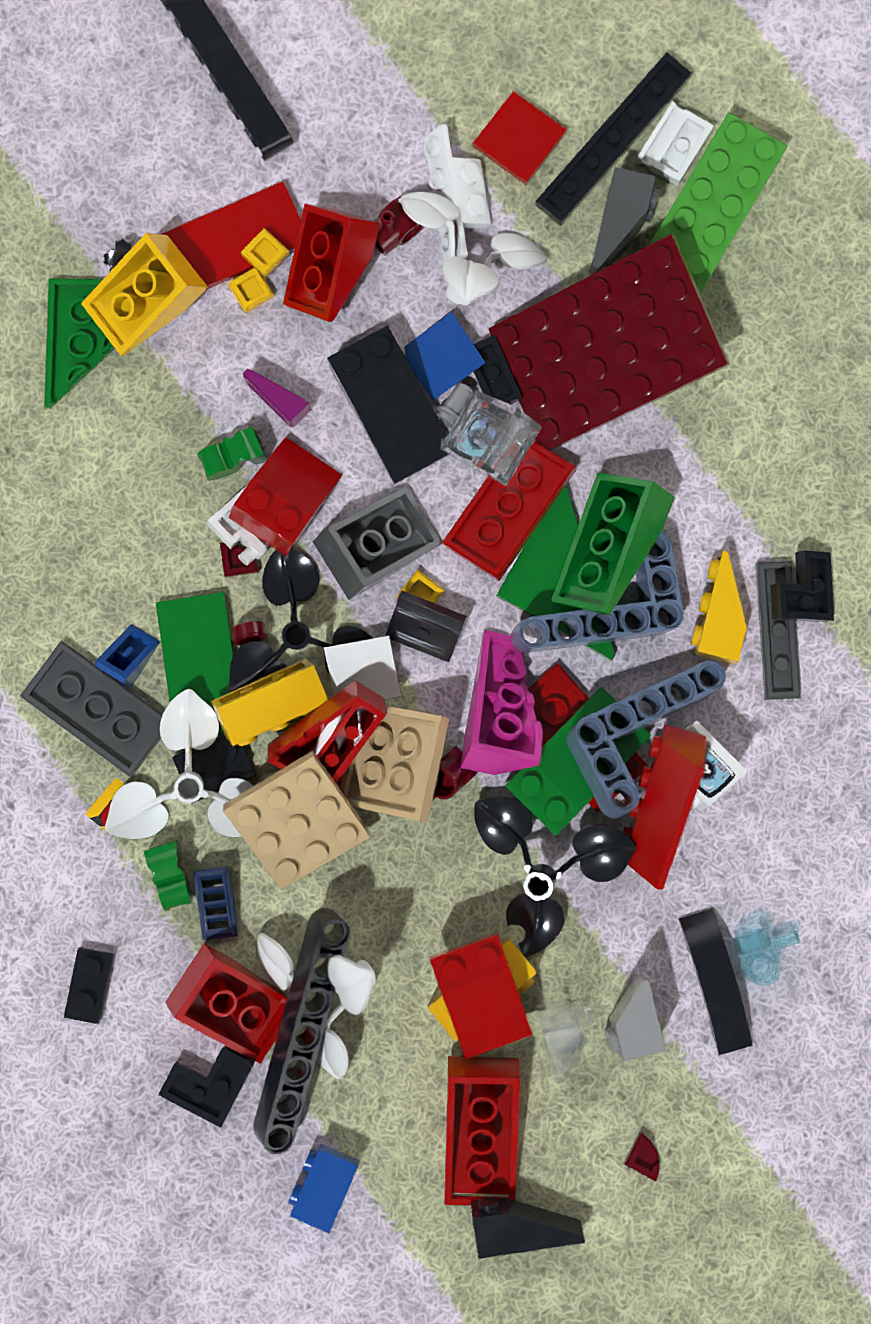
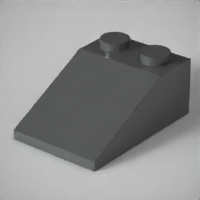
M615 167L589 276L614 264L641 232L644 221H651L659 190L653 188L656 176Z
M406 485L327 527L313 541V544L344 594L350 600L442 544V541Z

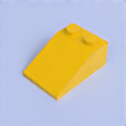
M145 233L81 304L121 356H125L186 311L208 287L168 235Z

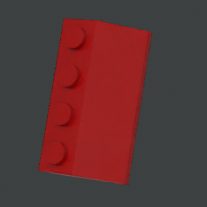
M665 724L660 737L654 735L649 756L653 757L650 767L644 766L641 772L638 786L643 787L637 806L629 812V816L633 817L631 826L624 825L622 830L636 844V850L630 858L628 865L655 889L662 891L705 771L706 753L705 735Z

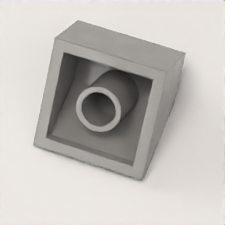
M642 974L634 975L609 1016L610 1027L604 1028L609 1049H612L613 1053H617L623 1061L666 1051L650 981Z

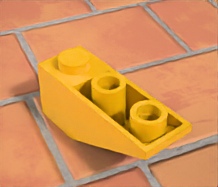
M722 551L717 559L712 558L706 578L712 579L709 592L703 591L698 611L704 613L701 625L695 624L690 645L695 646L694 655L734 665L739 662L747 626L729 553Z

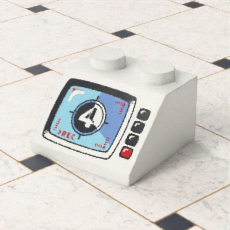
M696 720L683 730L706 736L705 771L692 805L693 809L697 808L701 811L715 802L743 777L747 770Z

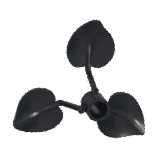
M292 548L287 557L275 549L266 563L262 577L263 592L271 604L281 606L290 602L291 622L286 624L282 630V640L284 643L276 653H273L272 648L268 644L261 641H250L240 646L231 660L228 693L286 668V664L279 660V658L288 648L301 650L307 647L309 643L324 648L373 639L366 631L354 626L338 628L333 634L332 644L311 636L309 627L297 619L296 601H307L313 597L319 586V574L315 565L294 548ZM325 657V667H326L327 672L329 673L328 666H327V661H326V657Z
M511 797L479 799L474 805V819L477 830L484 843L491 850L507 855L512 853L518 844L521 846L525 862L524 870L528 873L524 881L526 893H522L511 900L506 911V921L508 927L510 925H519L525 930V939L518 943L525 957L531 956L550 945L563 928L565 912L562 904L555 899L547 898L554 888L556 879H559L564 872L580 861L582 873L590 880L596 882L611 881L621 875L636 850L635 842L623 831L609 825L593 824L582 828L574 835L572 846L577 855L570 858L559 869L553 870L552 867L546 864L533 866L528 845L523 839L532 831V813L518 799Z

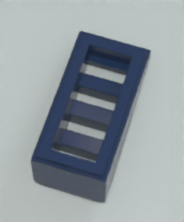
M231 866L193 871L202 939L211 940L238 936ZM223 880L222 886L205 887L204 881ZM223 892L225 894V899L206 901L207 894ZM224 906L227 908V913L208 915L207 908ZM224 920L229 922V927L209 929V922Z

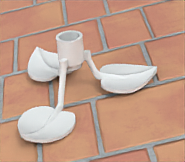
M428 192L411 193L399 198L398 202L402 204L405 213L416 223L429 228H441L444 225L447 227L449 258L443 261L441 268L448 283L445 295L453 303L466 306L475 299L490 294L497 289L499 278L489 268L496 259L500 258L505 266L514 269L534 268L542 265L547 260V256L538 246L528 239L512 233H502L492 238L491 247L495 251L489 255L484 264L455 257V226L452 221L459 217L460 213L457 207L445 197Z
M192 689L184 690L169 703L160 722V736L165 746L170 750L185 748V772L177 777L174 791L156 797L154 788L145 782L134 781L123 785L115 793L111 801L105 824V831L107 833L127 839L150 837L160 832L168 821V811L161 802L178 798L184 803H193L200 797H209L215 799L208 808V819L211 826L222 835L241 837L223 812V804L252 788L254 785L244 779L228 778L221 784L218 794L213 791L204 790L202 778L197 773L192 772V748L202 750L209 747L217 738L219 732L216 713Z
M264 933L258 934L257 950L263 973L268 981L277 989L285 990L289 988L290 981L292 982L294 976L292 972L293 962L290 956L275 940ZM334 956L328 963V975L335 987L336 993L339 995L341 1003L327 1018L316 1060L333 1077L343 1080L348 1071V1053L340 1037L330 1030V1024L344 1009L355 1015L364 1011L369 1000L371 987L376 983L374 970L366 961L360 960L354 963L343 956Z

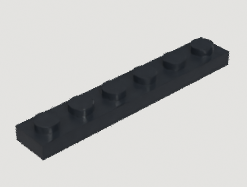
M666 52L537 198L535 206L561 227L690 80L692 73Z

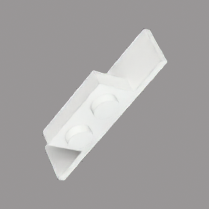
M441 124L424 138V152L427 156L430 172L429 184L434 194L450 200L459 210L458 219L452 221L455 226V257L465 258L468 256L464 228L481 229L491 224L481 160L452 157L447 125ZM444 225L439 228L440 251L443 254V260L449 258L448 229Z

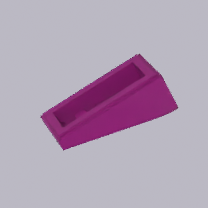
M247 368L243 372L245 383L290 428H294L311 411L310 403L302 397Z

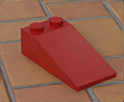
M448 1056L444 1205L471 1206V1202H478L479 1199L488 1197L454 1196L452 1193L508 1195L506 1198L516 1200L520 1101L519 1058L471 1057L465 1059L464 1056Z

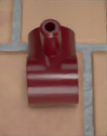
M401 197L390 202L380 212L378 218L374 220L380 223L375 246L384 256L397 246L405 245L424 228V226L413 221L405 213L402 204L398 202Z
M457 745L440 761L432 801L435 798L445 800L453 797L478 773V771L461 768L463 751Z

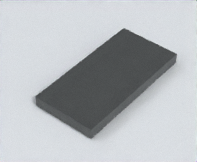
M62 640L20 695L21 698L131 778L161 739L160 722L163 714L112 676L96 667L94 663Z

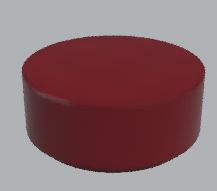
M262 621L241 623L231 629L233 643L238 646H242L250 641H263L267 637L265 623Z

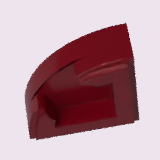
M220 543L225 578L259 573L255 560L246 566L239 559L238 555L245 549L240 546L238 547V545L230 549L225 543Z
M640 1131L624 1161V1165L657 1181L660 1171L657 1150L654 1148L655 1146L651 1140Z

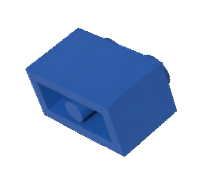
M320 1144L317 1152L310 1149L302 1170L308 1172L303 1185L295 1184L288 1200V1204L293 1206L290 1217L329 1234L356 1173L359 1160L324 1144Z

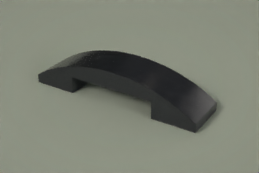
M713 909L678 918L699 982L718 1055L753 1046L737 980Z

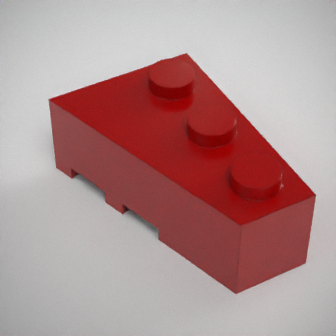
M355 680L267 744V761L282 770L313 751L332 779L337 783L387 715L384 698Z

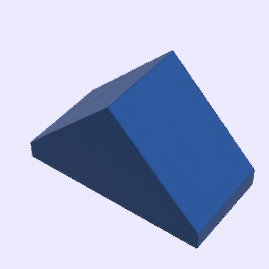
M130 624L96 660L94 665L122 683L132 687L160 641Z

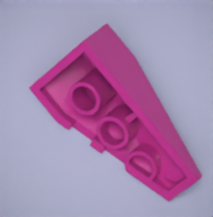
M488 630L483 632L464 736L461 768L498 775L535 767L540 763L543 731L540 721L537 722L533 707L535 704L533 693H530L525 677L527 670L522 652L513 646L510 635Z

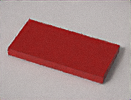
M284 181L166 231L161 235L169 236L207 285V289H210L254 268L241 255V251L264 228L289 250V253H293L301 219Z
M518 432L442 541L443 546L497 581H500L577 470L576 466L521 432Z
M558 663L528 688L529 692L533 693L535 700L533 707L537 722L540 721L543 731L542 746L589 699ZM637 752L625 763L633 781L641 775L644 766L649 767ZM613 792V799L619 794L618 792ZM593 797L588 804L598 813L601 809Z

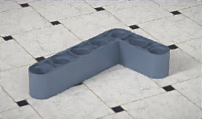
M660 533L654 543L657 548V557L648 553L635 574L640 603L617 605L610 616L579 610L527 618L513 628L511 633L513 646L523 653H532L656 636L676 629L684 619V612L670 538L665 533ZM653 576H657L662 580V591L657 590L653 586ZM659 609L664 610L668 614V625L660 622L658 618ZM626 614H630L635 618V630L630 629L626 625ZM592 618H597L602 622V634H598L592 629ZM559 622L565 623L569 627V639L561 637L558 633L557 626ZM525 627L534 629L537 634L536 643H530L525 639L523 635Z
M708 660L582 718L569 730L567 734L568 747L598 806L606 816L615 819L624 816L637 806L640 796L614 742L711 696L726 681L725 670L719 663ZM700 674H704L710 679L711 687L703 684ZM671 687L679 690L682 700H677L672 696ZM641 701L649 703L652 708V714H647L642 710ZM611 715H616L621 719L622 729L615 727L611 723ZM580 729H586L592 734L593 743H588L581 738ZM597 760L607 764L609 768L608 775L599 772L596 766ZM613 792L622 794L625 799V807L616 805L613 800Z

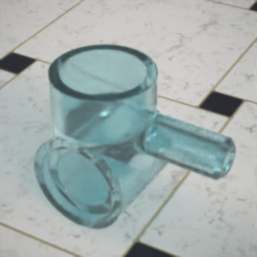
M765 927L732 937L740 961L742 975L748 981L759 986L771 985L780 976L781 964L774 951L799 944L800 942L798 932L795 930L769 938ZM764 957L767 960L768 969L764 975L755 976L752 971V964L757 958Z

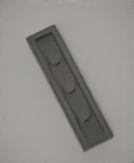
M791 561L758 562L755 564L764 700L799 699L801 696L796 623L791 620H772L770 585L777 583L793 584Z

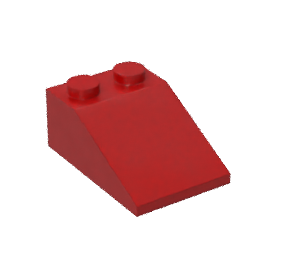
M304 203L283 305L322 320L333 322L373 257L380 223L337 209Z
M285 437L238 497L232 507L229 519L287 557L342 477V474Z
M497 932L429 956L465 1059L533 1035Z
M204 943L165 1003L175 1019L261 1064L276 1041L288 995L231 957Z

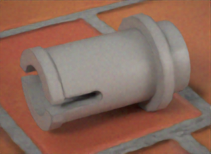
M458 382L444 405L438 406V414L436 415L438 421L448 428H453L455 424L459 425L461 422L460 416L475 396L473 390L467 385Z

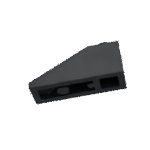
M488 1196L479 1199L478 1202L470 1203L478 1259L585 1243L581 1221L506 1197Z

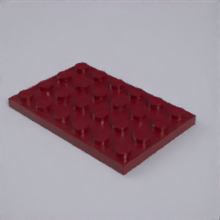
M670 234L488 328L491 336H496L522 398L519 399V402L536 442L550 451L731 365L674 234Z

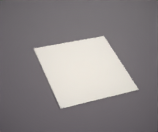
M389 636L324 647L334 695L356 680L384 699L401 696Z

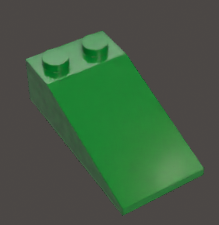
M597 472L551 602L610 616L662 532L674 496L654 481Z
M602 686L541 747L539 765L519 770L504 785L555 836L594 797L568 747L567 734L582 718L617 702ZM611 715V723L615 727L622 729L621 719L616 715ZM645 728L614 742L624 764L651 736ZM580 729L581 738L588 743H593L592 734L586 729ZM597 760L596 766L599 772L608 775L609 768L607 764Z

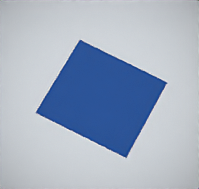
M452 312L405 346V357L433 401L485 364V361Z

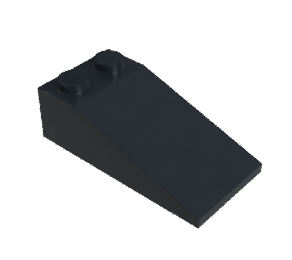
M388 325L327 357L332 374L394 485L454 453L431 405Z

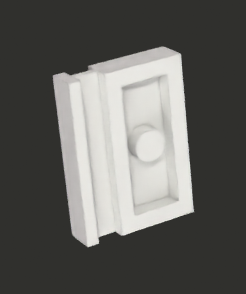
M671 102L637 156L636 162L646 165L652 172L679 186L712 133L714 125L686 109L678 108L676 103Z

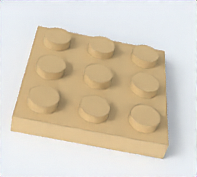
M386 706L387 715L343 773L339 789L352 807L427 823L450 718Z
M313 751L223 804L225 815L281 890L370 838L369 829Z

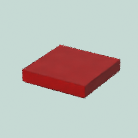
M512 91L474 140L472 147L524 185H527L566 135L567 130Z

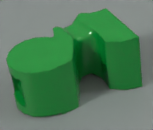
M253 427L239 430L233 437L223 438L221 443L208 446L197 453L208 481L217 480L236 473L245 461L256 465L266 462L268 459L260 438Z
M175 840L143 851L147 867L152 871V881L157 886L158 896L164 911H170L171 908L183 904H192L193 898L188 876L184 868L178 864V859L181 855L179 841Z

